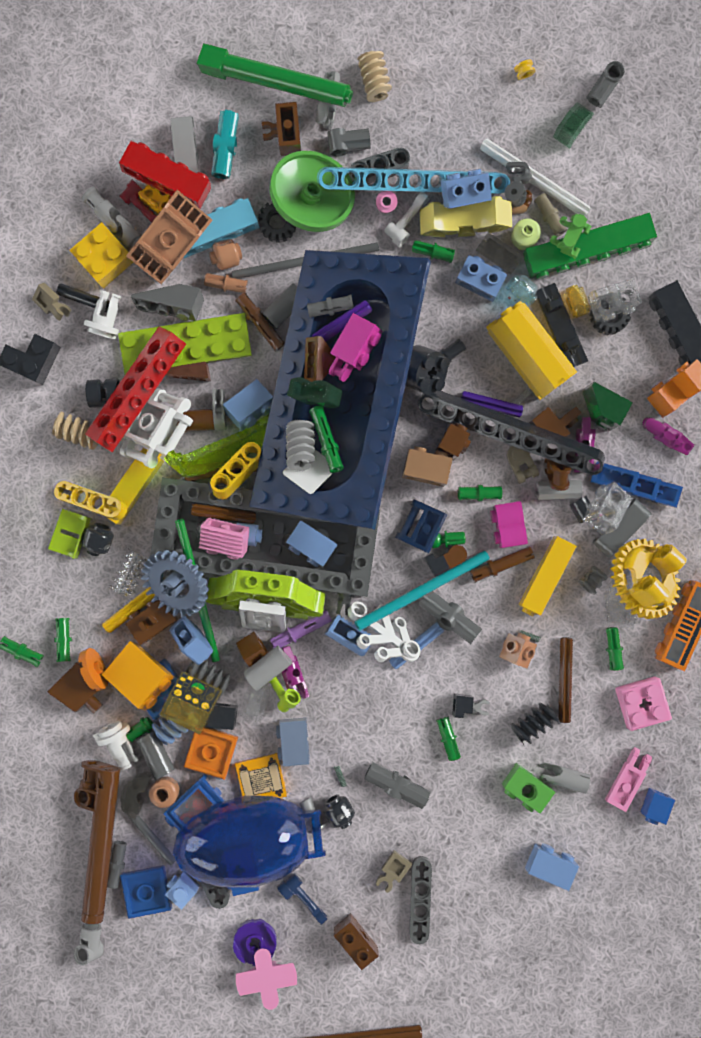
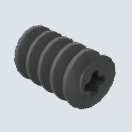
M205 660L200 665L192 661L184 674L189 673V676L193 679L196 678V680L215 688L214 692L219 690L220 692L217 696V700H219L230 684V674L222 677V669L215 673L216 665L213 664L208 668V660Z

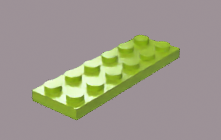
M245 313L160 326L171 331L186 343V346L171 367L203 361L211 363L252 356ZM158 327L118 333L124 375H126Z

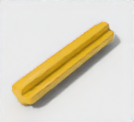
M148 587L102 624L103 628L111 633L127 621L131 614L145 607L155 596V594L146 595L151 587Z

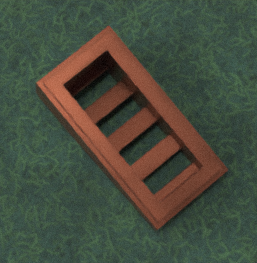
M205 361L174 366L166 374L169 378L211 381L209 366Z

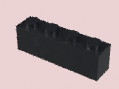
M678 280L654 291L649 296V305L654 312H657L660 318V327L667 331L670 337L668 339L670 346L677 350L680 356L678 357L680 365H683L685 362L691 364L697 359L701 363V324Z

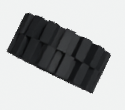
M267 202L265 204L266 207H262L260 209L261 213L258 214L260 231L271 242L273 240L276 243H280V240L285 242L288 237L291 238L293 236V232H296V226L286 221V224L281 229L272 228L269 224L272 216L279 214V212L276 210L273 202L270 205Z
M610 293L598 299L590 311V322L594 323V329H599L598 332H604L605 335H613L624 329L631 320L630 314L632 313V309L629 310L628 308L631 306L630 303L626 304L624 302L626 298L623 297L621 299L619 294L613 296V293ZM613 307L617 310L618 318L615 322H608L604 319V308Z

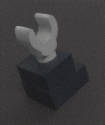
M454 693L452 715L455 718H464V713L473 714V711L479 712L484 716L489 715L487 711L481 710V706L483 704H490V702L485 699L474 702V697L471 695Z

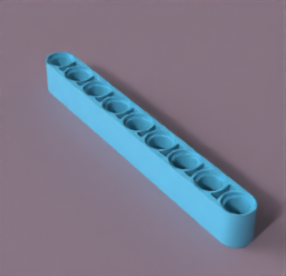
M324 167L317 173V181L326 189L442 192L440 180L447 179V175L453 173H460V176L468 175V171ZM326 172H331L333 175V180L329 184H324L322 181V176ZM351 172L354 174L355 179L352 184L347 185L344 182V176ZM486 172L489 173L491 193H504L506 187L510 184L508 176L499 172ZM374 173L376 176L375 183L367 185V175ZM396 174V184L389 186L387 182L389 175ZM416 174L418 176V183L415 186H410L409 178ZM434 175H438L439 183L437 186L432 187L430 180ZM497 177L502 179L499 188L494 187V180Z

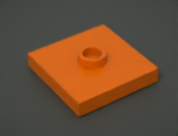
M197 724L184 767L225 780L238 736Z

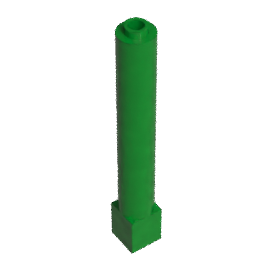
M205 43L202 45L197 60V65L203 74L226 80V77L341 107H345L347 103L350 104L353 96V91L350 90L349 84L229 54L227 49Z

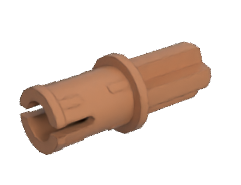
M210 273L205 275V286L224 289V292L229 290L246 293L248 280L230 278L229 275H226V277Z

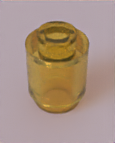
M578 284L565 289L566 293L563 294V298L569 314H572L574 319L590 312V304L584 288L578 287Z

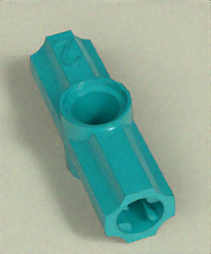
M225 109L220 111L217 134L215 133L213 138L214 156L211 175L218 179H230L233 156L235 157L236 155L234 148L237 147L236 134L239 114L232 110Z

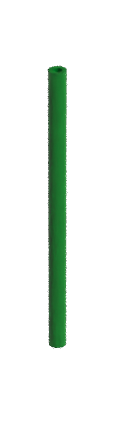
M178 519L175 521L183 554L186 560L190 558L193 561L192 564L195 565L184 519ZM205 603L200 609L199 615L205 637L213 649V652L210 654L212 662H218L220 656Z

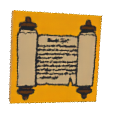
M278 753L235 763L244 806L287 797Z

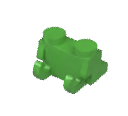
M582 214L572 215L570 219L572 222L566 221L567 217L562 216L559 222L568 228L563 240L558 241L557 236H552L550 239L553 245L561 249L560 252L575 259L580 249L575 247L573 250L582 230H584V234L588 235L592 227L586 223L588 219Z

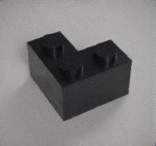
M34 334L26 353L5 344L0 355V366L43 386L61 347L46 338Z

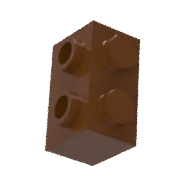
M455 423V425L450 424L435 451L448 453V457L453 458V461L457 459L460 453L466 452L471 443V440L468 439L470 433L467 432V428L459 423Z

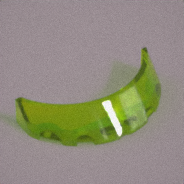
M269 415L261 418L252 427L246 428L242 432H237L182 455L181 452L169 451L164 459L167 464L183 477H194L219 469L248 442H255L262 448Z

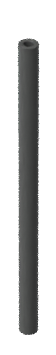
M376 242L330 252L365 254L379 251V245ZM304 257L232 271V276L238 279L302 266Z

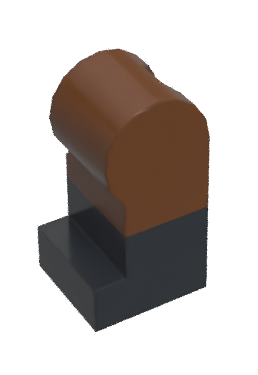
M454 545L437 558L430 554L424 557L433 576L436 577L463 563L467 558V551L461 545Z

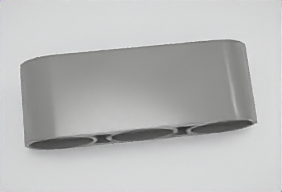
M193 116L171 118L175 163L181 162L188 166L189 170L197 173L199 164L198 155L195 150L197 145L196 135L193 127H195Z

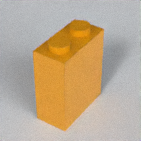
M132 641L124 647L102 674L133 705L142 710L150 709L155 705L159 694L169 688L174 677L145 649Z

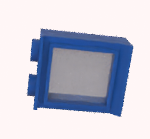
M206 774L202 775L163 813L166 816V822L171 827L175 826L180 832V837L183 841L190 843L192 846L227 815L234 806L232 802L229 804L225 802L221 797L222 792L219 788L215 787L213 789L206 781L208 777Z

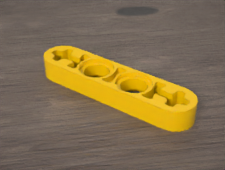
M67 481L59 482L54 489V495L57 499L113 520H121L127 513V506L124 502ZM64 490L71 491V496L63 493ZM85 492L84 501L79 503V495ZM102 498V505L96 509L95 502ZM109 506L118 508L117 512L110 510Z

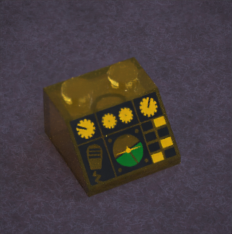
M182 672L169 693L159 715L200 735L222 690Z

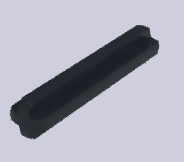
M62 283L56 289V293L59 296L92 308L96 307V303L100 298ZM107 300L106 308L104 311L106 313L110 303L109 300Z

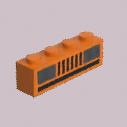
M692 580L683 586L681 590L682 599L680 603L674 606L672 611L674 617L671 623L668 622L665 626V637L662 642L658 643L655 649V654H657L655 659L682 671L686 670L701 636V583Z

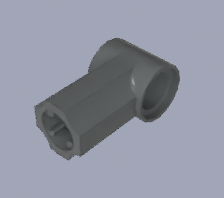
M612 61L606 66L602 75L586 97L591 104L602 108L625 73L622 63ZM608 72L615 73L617 78L610 77Z
M334 128L327 132L331 156L341 153L346 155L349 151L371 149L369 128L346 131L344 128Z

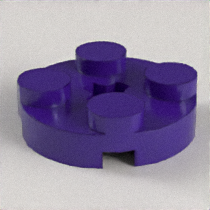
M251 919L238 927L234 935L233 950L236 957L242 963L255 966L254 955L261 948L267 949L271 954V958L273 957L277 946V936L270 924L266 923L263 919ZM251 938L260 940L259 947L249 944L252 941Z

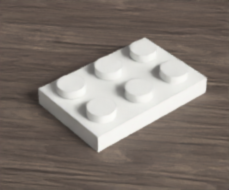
M255 599L240 600L239 613L242 628L278 633L285 632V606L277 602L263 604Z

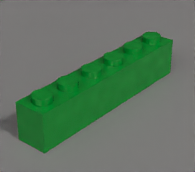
M646 213L592 229L588 235L581 232L573 250L575 247L580 249L576 259L560 252L561 249L551 242L527 248L523 253L530 279L536 277L537 280L548 277L549 273L554 271L560 274L570 270L569 267L575 265L578 268L590 264V261L598 259V262L605 261L611 258L610 255L618 253L619 256L630 253L631 249L636 247L639 250L646 249L652 246L651 243L657 238L651 214Z

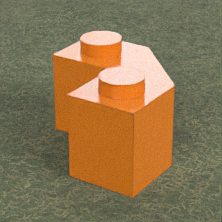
M698 359L691 364L685 362L676 369L678 373L665 383L659 382L651 389L653 393L647 397V400L662 418L675 411L686 400L701 391V363Z

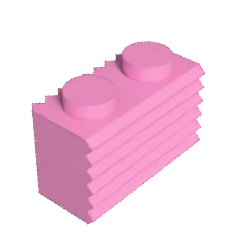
M207 518L201 525L199 549L206 550L208 554L212 555L224 554L229 559L234 560L242 558L247 552L250 529L248 526L245 527L244 525L241 526Z

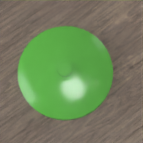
M298 151L282 158L274 168L269 190L273 205L286 221L306 231L324 232L340 226L347 219L354 205L355 190L326 189L322 187L317 181L319 170L324 167H342V165L333 158L315 151ZM324 173L322 176L323 183H331L333 180L332 173ZM348 173L344 176V182L347 185L353 183Z

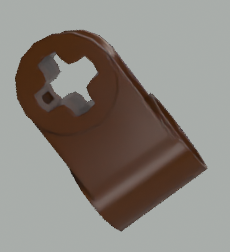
M545 458L544 463H547L545 474L547 475L550 487L557 491L567 490L570 486L568 475L571 472V468Z

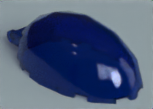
M242 796L219 802L189 819L177 833L172 853L180 870L199 882L218 887H258L281 880L299 868L305 859L326 856V850H323L319 817L321 810L303 811L293 802L275 796ZM310 817L314 842L313 851H308L305 818Z

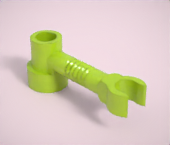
M277 677L270 681L271 686L280 699L277 707L281 712H287L300 702L301 698L296 690L288 689L285 691Z

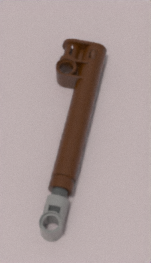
M96 760L81 762V767L84 768L83 779L80 781V788L76 789L74 793L76 805L93 812L81 921L85 924L81 927L79 946L74 949V959L81 966L100 958L104 952L103 944L100 941L101 925L99 923L103 922L120 777L119 767Z

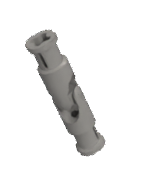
M95 187L89 188L83 194V202L89 204L94 210V214L114 233L127 249H131L142 235L108 200H104Z

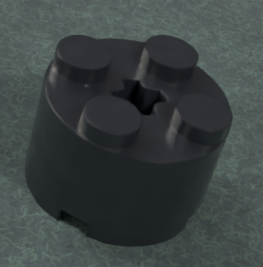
M413 346L405 386L424 394L441 391L445 386V379L450 365L449 358L445 357L443 353L425 346Z

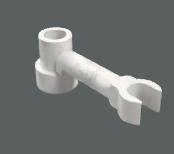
M424 192L419 193L413 205L396 225L391 222L384 230L393 239L392 242L399 248L410 236L404 229L405 226L430 200L429 196Z

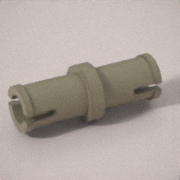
M546 193L539 195L534 202L543 214L542 219L549 224L554 236H561L567 231V228L559 222L558 209H554Z

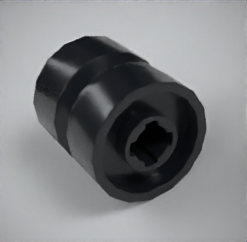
M118 378L105 379L104 382L100 379L87 380L85 395L88 407H103L119 385L120 380Z

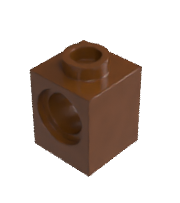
M254 631L236 642L243 660L249 667L268 653L264 643Z

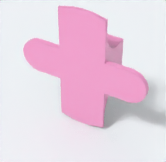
M261 948L254 955L255 967L246 972L236 973V986L240 996L260 992L263 1006L268 1010H273L279 1003L277 989L297 985V972L293 963L276 964V961L271 960L270 952L267 949Z

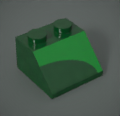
M592 382L583 390L591 421L596 423L595 427L602 431H611L621 426L633 404L632 401L596 382Z

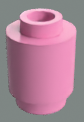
M392 191L380 192L376 198L377 209L385 214L394 211L398 202L396 195ZM385 197L391 200V204L385 206L382 202Z

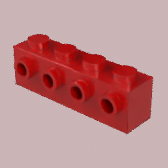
M131 140L119 161L123 173L171 197L178 190L199 209H201L211 190L210 180L205 174L201 172L195 173L189 170L185 164L171 161L164 153H156L142 142L136 143Z

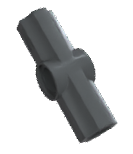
M433 591L426 594L418 604L437 618L436 621L442 629L454 631L470 645L482 630L481 627L464 615L462 607L453 602L448 603Z
M373 761L364 777L366 781L384 789V792L398 800L403 799L421 809L426 806L431 794L428 789L412 782L407 776L404 775L402 777L399 775V772H392Z

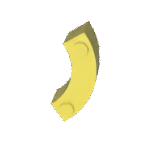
M500 196L491 197V201L450 209L441 205L440 202H431L428 206L420 209V235L445 237V235L458 234V237L476 236V232L488 231L490 234L512 227L511 201L503 200Z

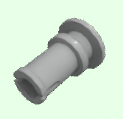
M312 798L299 803L307 820L306 825L310 826L311 829L307 832L308 834L319 832L328 825L327 822L322 823V816L318 814Z

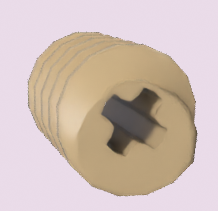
M382 51L365 52L357 58L369 102L385 100L388 97L387 92L392 89V85L387 84L390 81V77L385 76L388 73V69L384 68L386 61L382 59L384 57Z
M61 411L55 419L52 434L58 439L63 438L64 441H72L76 445L80 443L82 447L88 446L89 449L94 450L98 443L85 435L89 429V420H85L83 424H80L81 418L77 417L73 422L71 414L64 419V412Z

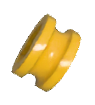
M524 60L514 67L515 72L518 73V80L528 78L536 72L535 68L532 67V60Z

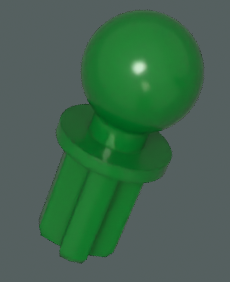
M446 530L444 535L439 533L432 548H438L441 544H445V548H448V545L465 544V532L447 533Z

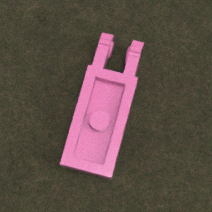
M636 747L632 749L627 762L623 764L605 798L608 803L625 812L628 810L644 780L645 772L652 760V757L646 754L642 758L639 768L634 767L640 750Z

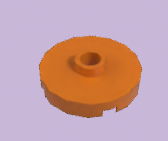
M93 648L80 652L78 662H82L83 667L80 668V672L85 683L92 690L101 691L105 689L109 681L102 676L106 670L102 657Z

